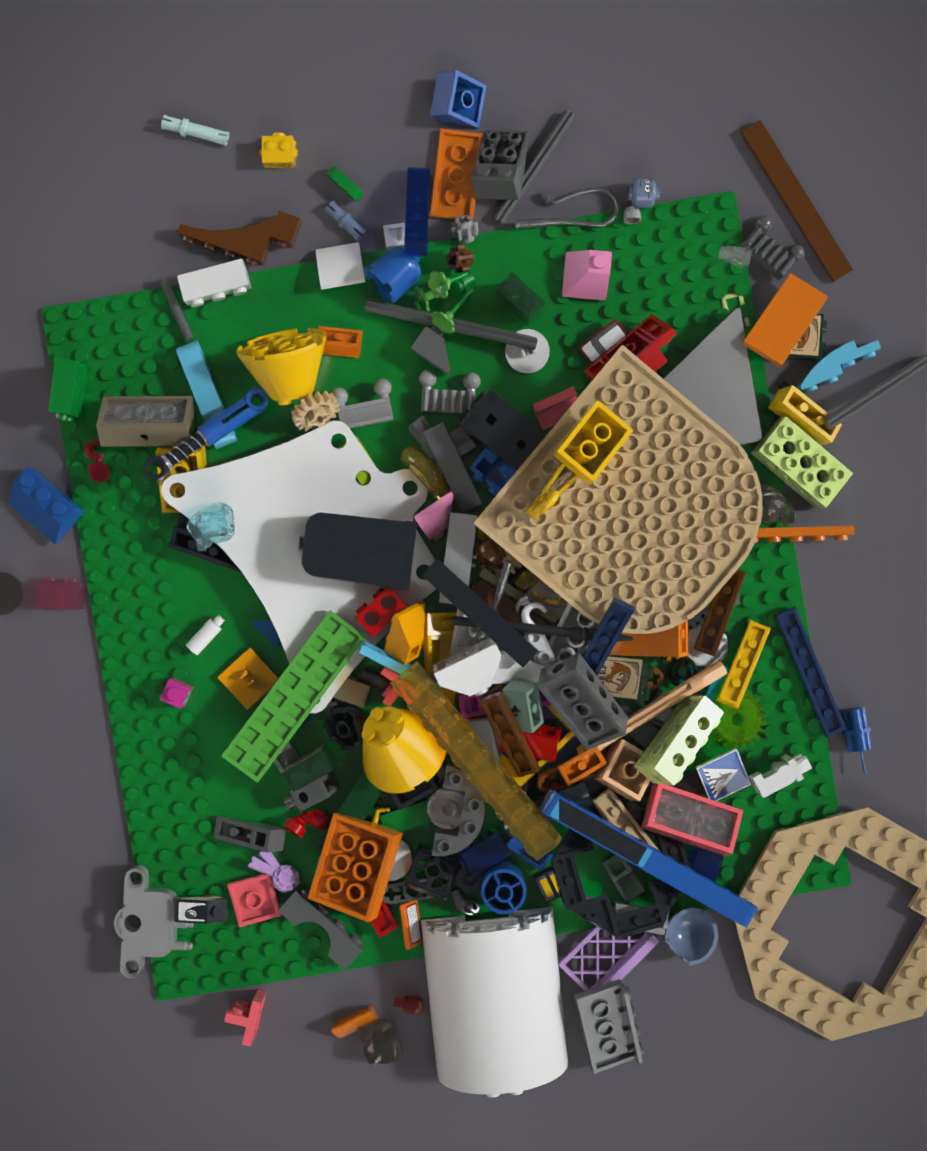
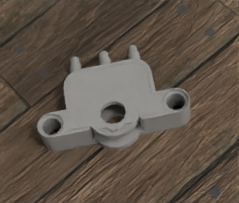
M135 865L125 874L124 906L118 911L114 920L115 931L123 939L121 942L120 971L126 978H134L144 967L145 957H164L171 950H191L193 948L192 943L176 941L177 928H192L194 926V923L174 922L175 899L187 897H178L171 889L148 887L149 871L143 865ZM133 872H138L141 875L142 879L140 882L133 879ZM129 915L138 916L141 920V927L136 928L130 925L128 921ZM128 961L135 962L137 970L130 969Z

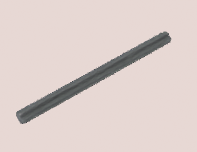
M367 299L365 310L367 312L436 327L432 323V313L373 299ZM452 318L454 332L535 350L537 347L538 339L536 337Z

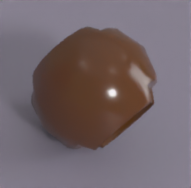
M492 539L483 540L477 546V559L488 566L500 564L504 558V549Z

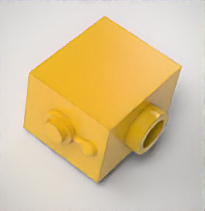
M277 132L272 133V136H262V148L259 153L264 168H295V158L298 156V150L295 148L296 141L293 135L285 136L284 133Z

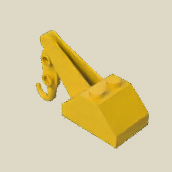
M597 400L558 445L553 456L562 463L525 513L533 520L540 514L543 515L547 509H550L557 502L559 495L579 477L585 483L591 485L627 440L633 429L600 401ZM564 467H568L573 473L556 490L549 491L548 489Z

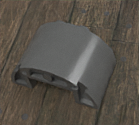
M447 759L443 788L465 792L460 826L451 830L436 826L432 856L451 855L466 848L477 837L484 821V794L480 789L477 778L467 767Z

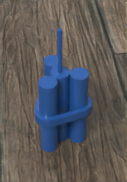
M865 707L841 711L842 719L847 730L842 731V734L846 738L848 753L860 752L863 771L866 774L862 751L872 749L869 734L871 727H868Z

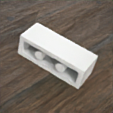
M243 259L177 276L183 300L187 305H191V307L201 306L204 304V301L210 299L220 301L226 298L225 295L233 293L234 296L247 293L248 289H252Z

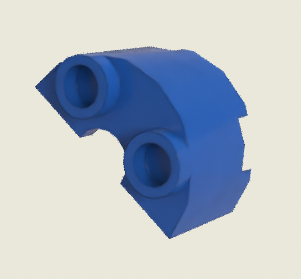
M487 448L469 467L473 472L471 477L480 485L483 482L490 487L488 491L495 497L516 473V471L506 465Z

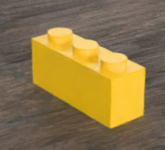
M793 385L778 390L768 407L780 418L787 416L819 445L832 443L842 426L840 423L836 427L828 429L824 424V418L830 414Z

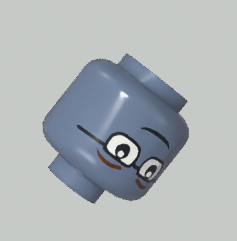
M636 178L632 183L628 184L627 201H630L633 207L651 208L655 201H659L660 188L656 187L653 179Z

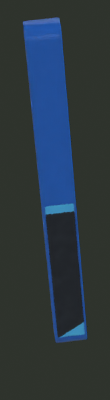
M551 789L538 809L550 818L746 928L758 910L757 906Z

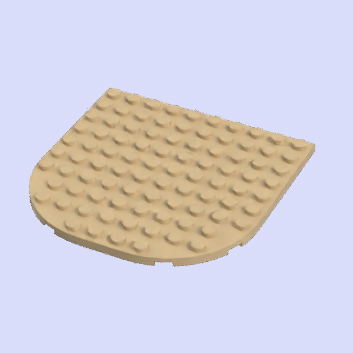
M622 345L473 524L591 621L599 624L612 599L615 597L635 606V610L623 633L649 634L674 628L693 618L706 607L741 566L756 541L755 538L761 524L763 510L762 492L757 472L754 470L747 453L741 445ZM597 400L600 401L631 427L633 432L591 485H588L579 477L559 495L557 502L550 509H547L543 515L540 514L533 520L525 513L526 510L539 496L562 463L553 456L555 450L592 404ZM565 466L548 490H556L573 472Z

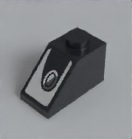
M215 894L175 899L174 922L201 924L227 921L228 899Z

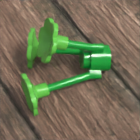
M434 271L430 273V280L428 281V286L431 290L424 293L421 288L415 286V297L422 310L429 312L428 301L435 297L446 298L450 288L453 287L457 293H464L450 311H446L445 314L434 311L431 314L433 318L432 323L441 332L452 334L455 331L453 327L454 322L452 321L453 314L467 297L474 293L472 288L475 287L476 282L473 275L468 271H464L452 278L446 277L443 272L437 273Z

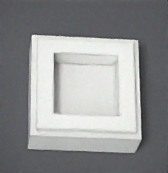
M405 222L383 226L386 249L408 246Z

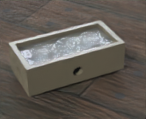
M103 396L96 424L100 445L112 447L181 445V441L185 442L189 436L193 435L196 418L193 397Z

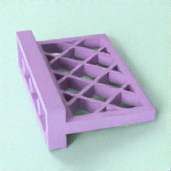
M595 926L558 964L584 991L618 979L622 980L660 942L658 937L654 933L645 932L639 939H630V936L627 939H615L613 935L612 939H599V930L601 928ZM586 943H596V954H583V946ZM599 943H612V954H599ZM615 943H627V951L624 954H615ZM571 958H581V970H571L566 963ZM583 958H596V970H583ZM599 958H612V966L608 970H599ZM583 974H596V983L591 988L583 982Z

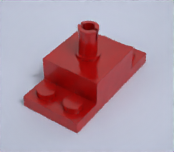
M651 314L585 369L584 373L589 379L593 380L622 345L656 372L668 362L659 348L668 344L677 333L673 327Z

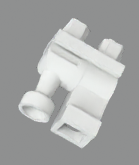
M801 753L793 757L785 754L780 757L782 761H774L771 764L770 770L763 775L758 771L751 774L749 780L754 790L764 798L792 784L795 780L798 782L803 780L802 773L812 769L807 757L802 756Z

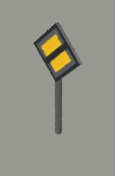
M553 869L533 878L545 904L560 897ZM585 895L587 900L592 899V897Z

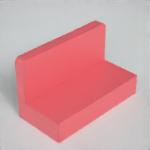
M574 386L532 405L542 430L555 426L577 400Z

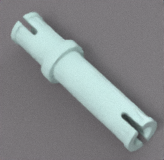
M167 115L163 116L164 120L161 122V129L180 133V136L183 137L188 135L227 146L228 142L226 141L229 140L228 131L192 123L186 118L181 120Z

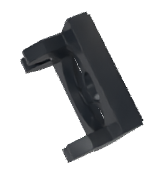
M418 845L404 886L446 902L460 861L448 855L432 856V849ZM423 859H433L432 863L427 865L419 863ZM440 862L445 865L448 873L442 872L439 866ZM431 866L437 868L439 875L436 877L428 875L427 868ZM416 870L424 873V876L427 878L425 884H421L417 879ZM437 879L446 881L441 887H431L433 881Z

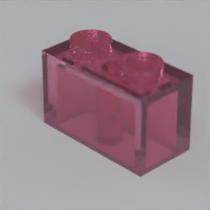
M43 577V581H36L35 608L85 609V582H79V578L65 577V582H59L57 577Z

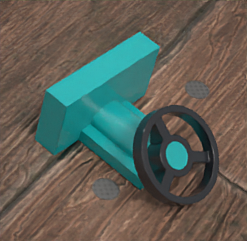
M684 656L678 660H672L669 664L667 675L669 681L673 685L678 686L680 684H676L674 681L680 679L679 683H683L703 669L697 667L691 658ZM685 659L689 660L691 663L688 662L686 665ZM680 660L681 666L677 668L676 675L672 677V668ZM725 675L698 692H701L702 696H706L713 702Z

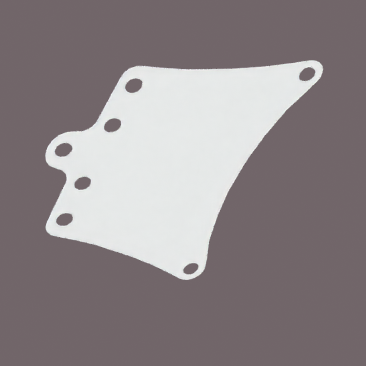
M331 421L326 423L325 426L310 431L289 442L248 457L209 468L175 474L164 481L161 491L164 500L199 525L226 552L244 574L264 605L278 633L289 664L330 610L365 635L366 638L364 640L374 646L390 631L391 622L376 636L372 637L354 618L358 615L355 611L364 602L369 605L374 600L372 595L381 587L384 590L387 587L310 576L302 566L303 550L298 549L300 536L305 535L306 523L316 513H332L405 522L413 521L415 512L426 501L427 486L418 473L410 469H402L391 474L379 471L345 423ZM340 433L346 437V445L343 448L337 449L332 446L331 438L334 434ZM365 470L370 473L371 481L368 485L362 486L357 483L356 475L359 471ZM406 481H414L418 486L416 494L412 496L406 495L402 490L403 484ZM174 483H181L185 487V494L180 498H175L170 494V487ZM417 529L409 590H397L389 587L405 604V609L422 601L436 590L428 580L419 579L416 574V570L420 565L426 564L430 567L435 562L434 557ZM388 596L382 598L381 606L386 610L393 607L392 598ZM370 611L365 614L364 620L368 625H372L377 621V616L374 612ZM359 647L310 713H318L328 705L350 673L365 657L359 653Z

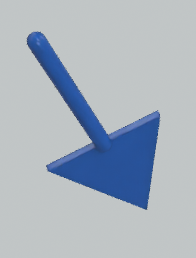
M271 619L250 622L277 648L280 638Z

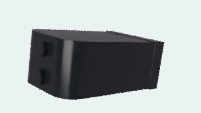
M487 390L485 394L481 392L474 400L476 405L472 410L469 411L467 409L460 417V427L483 448L489 449L506 465L517 471L546 436L492 391Z
M322 512L316 513L308 519L305 535L300 536L298 549L303 550L302 566L306 573L317 578L391 587L397 590L408 591L417 522Z

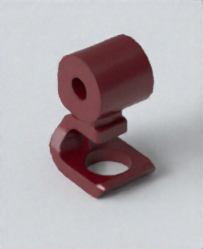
M90 441L84 447L87 457L94 459V462L89 465V475L96 482H107L112 477V469L103 462L105 455L94 451V447L101 446L100 441Z

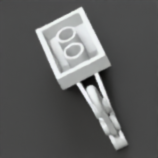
M538 602L527 604L521 613L522 622L535 624L529 616L530 611L534 608H539L543 613H546L547 609L545 606ZM524 632V637L539 650L533 657L534 660L531 659L524 668L505 651L499 650L498 645L490 637L432 666L439 686L468 696L474 694L480 696L488 691L487 688L491 687L492 684L510 683L513 679L538 683L541 670L553 665L554 653L545 634Z

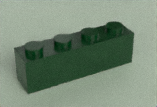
M363 770L337 813L365 820V818L370 819L376 810V807L373 805L377 799L382 800L386 792L376 788L368 780ZM329 827L317 845L321 850L323 849Z

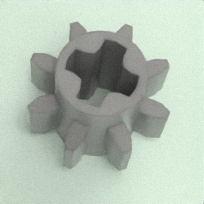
M462 215L457 217L455 222H452V238L458 237L460 243H470L474 240V236H478L477 221L472 222L470 216Z

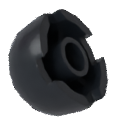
M348 704L331 710L329 719L325 723L326 732L332 742L335 740L342 746L340 749L346 751L361 746L363 744L361 734L364 723L368 718L367 714L358 706Z

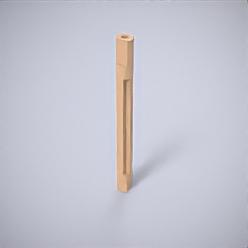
M720 660L716 661L677 687L629 715L625 735L727 674ZM625 735L620 736L604 744H601L597 747L600 751H602L604 748L616 742ZM581 744L576 750L580 754L586 748Z

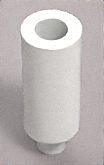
M220 615L214 620L210 618L189 640L186 646L194 654L199 655L222 630L220 625L225 620Z

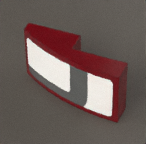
M614 319L578 348L588 361L593 364L628 333L619 321Z

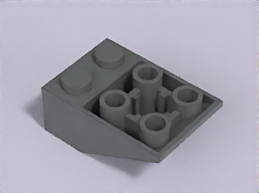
M485 131L471 176V184L477 199H519L524 180L528 131Z

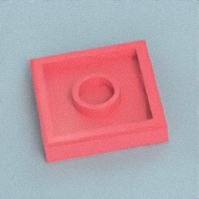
M260 874L227 884L238 927L282 916L278 912L280 904L271 876Z

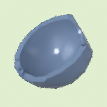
M692 907L679 909L669 917L668 928L665 935H663V941L687 965L700 964L711 956L717 946L719 936L717 924L713 917L703 909Z

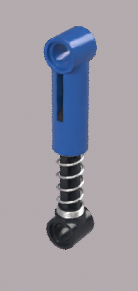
M260 388L251 389L247 395L196 428V434L189 436L185 442L181 441V445L178 447L174 446L172 451H166L164 455L149 458L143 466L145 480L152 484L161 482L165 475L170 473L175 464H181V460L184 458L188 459V456L193 452L196 454L195 451L200 447L203 448V445L210 447L254 416L261 414L268 403L266 392ZM253 397L259 398L262 404L255 406L251 403L250 399ZM243 409H245L243 412H241L240 414H238L237 416H235L234 418H232L231 420H229L231 417H233L234 415H236L237 413H239L240 411H242ZM158 466L161 473L152 475L149 473L148 468Z

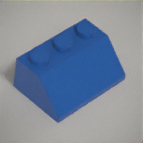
M28 465L12 484L8 503L55 545L59 543L85 512L40 471Z

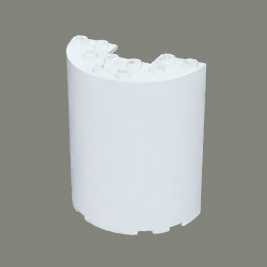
M553 906L516 910L509 913V917L465 922L464 915L421 920L438 1080L444 1086L456 1091L471 1094H487V1097H498L500 1094L505 1093L511 1095L522 1094L524 1090L544 1085L562 1075L568 1067V1055Z

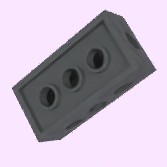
M580 653L541 670L537 687L587 750L626 734L628 716Z

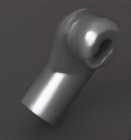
M457 887L450 891L458 911L469 915L476 914L479 911V904L465 898L460 888Z

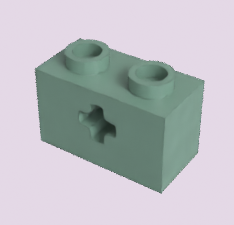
M513 679L502 689L503 696L521 731L533 733L544 723L539 689L537 687L538 683Z

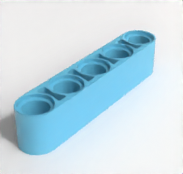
M196 340L176 348V352L203 420L207 422L223 411L225 406L203 351ZM232 431L214 443L215 448L219 449L236 442L235 432Z

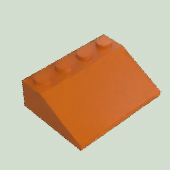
M334 813L308 899L366 922L376 919L403 833L380 824Z

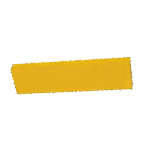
M752 620L749 621L716 701L735 709L739 708L771 628Z

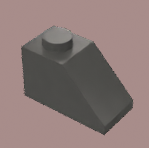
M425 326L412 345L411 351L448 376L450 374L445 340L442 337L443 333L433 326L431 329Z

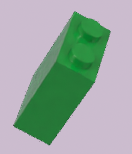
M55 358L48 412L55 414V418L68 422H74L75 418L82 419L88 366L76 360Z

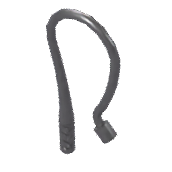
M601 187L575 191L557 200H553L552 196L543 192L540 199L546 204L554 205L586 193H605L614 201V214L607 221L599 223L560 218L515 220V229L551 225L605 227L617 218L619 201L612 192Z
M506 559L504 561L496 592L491 603V607L494 610L506 588L510 570L513 566V561ZM528 594L519 598L520 601L515 605L516 622L521 623L520 606L532 603L531 597ZM478 628L475 635L476 644L480 642L479 638L482 632L480 628Z

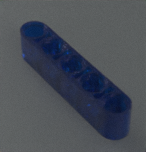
M408 167L404 235L405 257H427L430 168Z

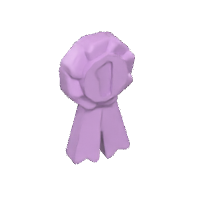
M260 852L258 854L263 861L254 856L252 857V862L249 863L248 867L271 876L273 886L280 892H292L299 884V872L291 865L280 866L271 852Z

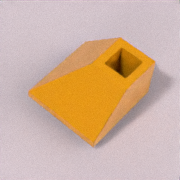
M424 601L410 605L407 609L397 612L391 619L392 625L386 637L387 642L384 651L404 665L418 658L424 640Z

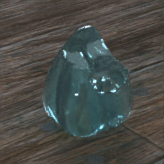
M221 502L211 503L190 518L187 529L196 540L198 551H206V548L210 547L212 542H225L235 534L234 514L229 505Z

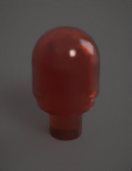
M408 995L404 999L394 997L393 1007L403 1008V1012L416 1015L423 1011L424 1002L417 996Z

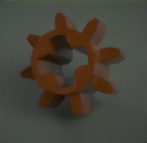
M465 245L451 247V252L448 253L446 258L449 268H455V273L470 271V266L474 262L472 250H466Z

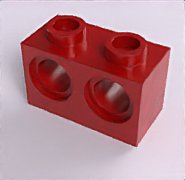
M382 587L372 595L374 600L369 605L364 602L355 611L358 615L354 618L372 637L376 636L388 625L397 612H401L406 608L405 604L389 587L385 590ZM385 596L391 597L393 600V607L386 610L381 606V600ZM370 611L374 612L377 616V621L372 625H368L364 620L365 614Z

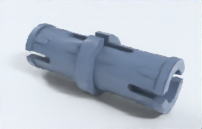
M335 201L330 202L329 205L335 212L328 206L324 212L337 221L341 229L344 228L356 241H359L362 237L356 230L363 236L367 230L352 219L353 216L350 213H346Z

